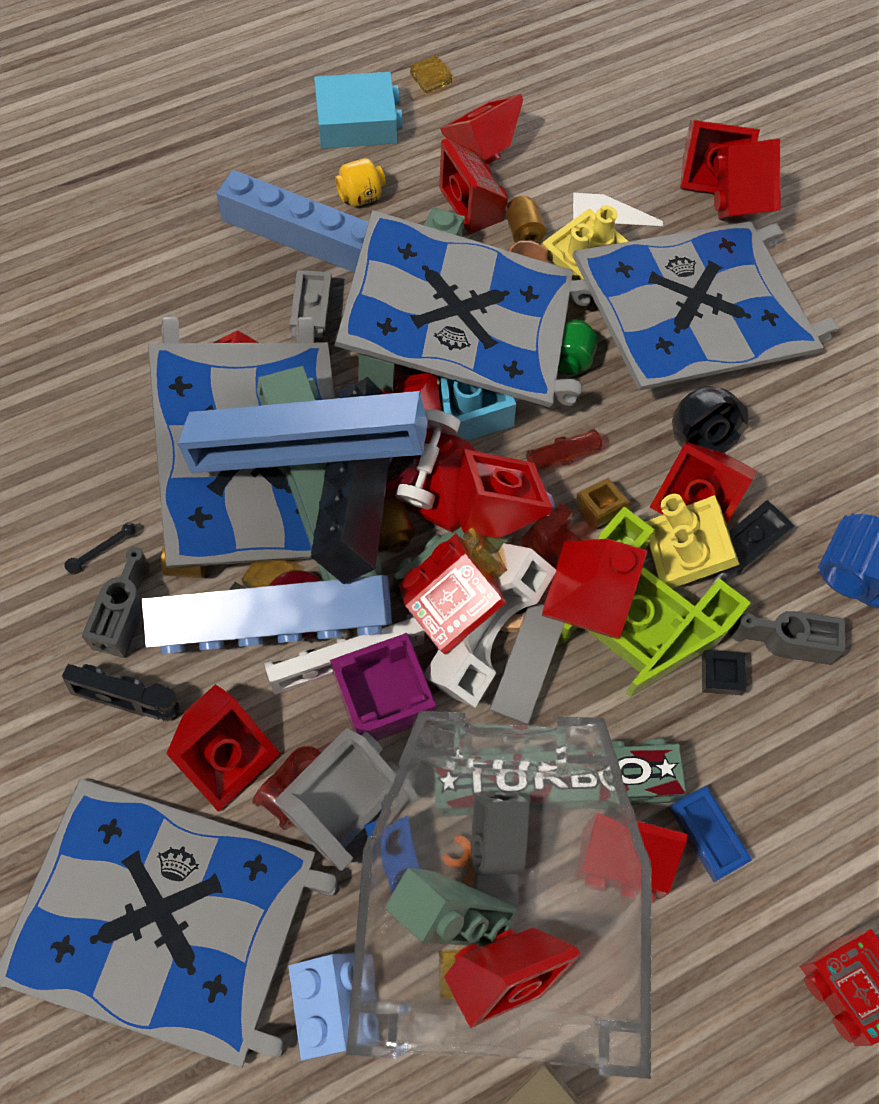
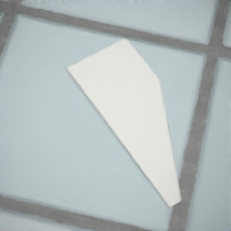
M573 193V220L589 208L596 213L602 206L608 205L615 208L618 213L615 224L663 226L662 220L604 194Z

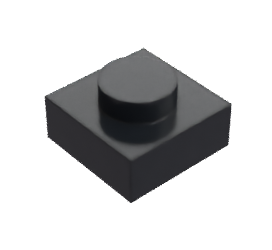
M705 650L702 654V692L742 696L746 692L745 653Z

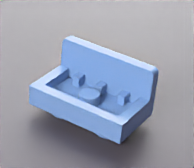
M355 953L331 954L288 965L301 1061L369 1047L370 1019L365 1011L362 992L363 974L358 964L357 955Z

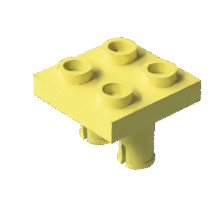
M605 205L600 210L598 209L596 213L590 208L543 241L541 246L547 249V258L555 265L573 270L572 280L574 281L584 280L572 256L574 251L629 241L614 229L618 216L616 209Z
M670 494L661 501L664 515L645 521L655 529L649 545L658 577L670 588H675L739 565L719 502L715 495L686 506L679 494Z

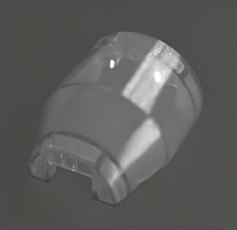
M420 711L398 763L400 767L389 794L385 795L382 802L380 816L372 835L368 836L363 849L346 1055L396 1059L406 1053L452 1057L457 1054L529 1059L549 1061V1064L598 1068L599 1075L651 1079V862L639 832L633 806H631L622 772L605 719L557 716V727L470 724L466 713ZM515 792L528 800L530 806L526 863L523 872L519 874V906L517 913L511 921V929H514L517 934L534 927L576 946L581 956L543 997L470 1028L444 978L456 962L455 954L466 946L422 943L389 913L385 906L408 867L435 871L474 888L475 872L471 862L474 793Z

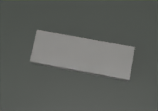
M540 602L528 606L489 708L490 712L525 726L529 723L564 626L563 622L541 616L545 604Z

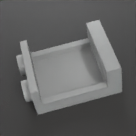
M348 728L273 801L317 851L340 871L353 859L345 847L360 833L364 825L368 824L394 796L398 795L407 800L412 795L403 784V781L406 779L405 774L393 762L388 760L386 763L379 755L383 750L381 745L367 732L359 735Z

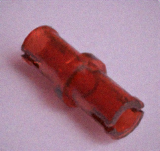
M595 429L570 438L561 436L556 438L554 443L533 450H527L526 459L528 462L535 463L538 472L560 463L565 466L573 463L575 458L601 451L602 441Z

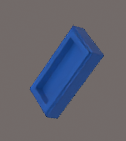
M707 786L693 792L669 807L682 831L688 834V841L713 882L752 861V858Z

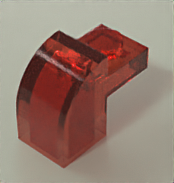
M560 503L549 515L538 519L521 538L522 546L533 549L556 569L564 542L582 540L569 530L573 511Z

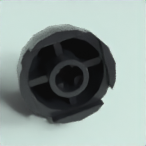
M713 386L698 388L685 396L674 411L672 419L674 437L681 447L687 442L725 453L742 436L738 430L742 422L746 425L748 423V409L734 394L726 389Z

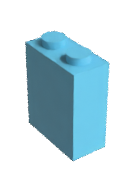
M391 72L314 77L321 149L397 144V130L403 129L401 109H395V106H399L398 85H392Z

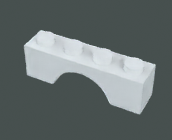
M503 543L489 568L506 604L446 655L438 650L424 673L426 681L447 696L476 708L496 674L490 657L491 648L497 633L504 623L516 612L537 604L557 570L531 548Z

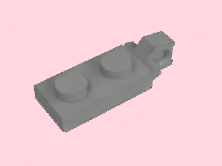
M297 270L290 318L292 340H296L295 326L298 324V318L311 317L314 325V343L315 341L323 342L327 329L332 272Z

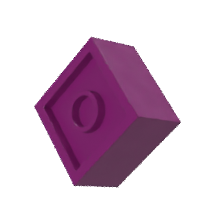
M407 633L330 660L333 677L352 729L359 735L367 732L376 741L435 720L436 704Z

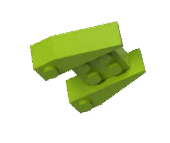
M624 506L603 529L598 539H611L645 550L655 529ZM643 567L620 639L587 631L640 672L625 693L632 697L702 655L705 650H710L717 646L751 602L718 578L696 606H694ZM564 623L559 641L564 644L578 627Z

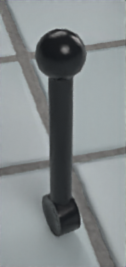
M130 522L125 523L121 531L78 559L69 558L65 562V569L72 575L78 574L84 563L124 537L134 536L137 532L136 525Z

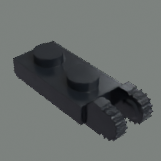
M766 500L729 531L739 565L719 572L714 577L711 585L718 578L727 583L737 573L740 575L790 533L795 526L773 504Z
M67 664L62 674V678L71 695L144 717L147 716L157 720L162 719L163 721L167 720V722L169 720L173 721V718H177L176 716L179 714L180 707L179 703L176 702L175 692H173V689H169V687L165 688L162 684L155 683L145 688L143 683L129 676H121L120 679L106 675L100 668L89 664H84L82 668Z

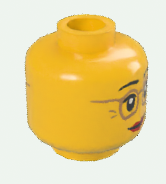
M368 158L343 164L339 169V175L335 176V184L340 199L343 203L348 202L352 207H359L377 201L381 197V187L386 185L385 175L381 166L375 167Z

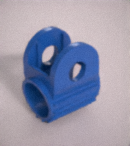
M852 513L851 516L845 515L843 520H840L818 566L820 569L818 574L837 593L848 598L857 599L868 606L878 609L879 517L863 513Z

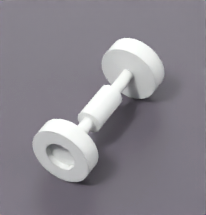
M426 409L427 428L433 430L430 443L425 444L423 455H421L417 470L419 475L415 486L399 484L395 497L415 507L432 509L435 496L422 488L427 474L431 475L439 452V448L436 446L441 433L456 435L461 422L446 412Z

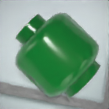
M571 320L565 323L558 370L564 374L573 375L584 372L593 364L598 347V336L588 323L580 320Z

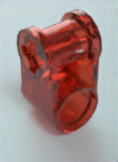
M302 746L294 750L275 774L262 784L253 797L252 804L256 807L263 806L280 821L279 826L283 830L288 829L293 823L273 802L274 798L278 797L298 777V768L304 761L315 760L321 754L318 749L312 746Z

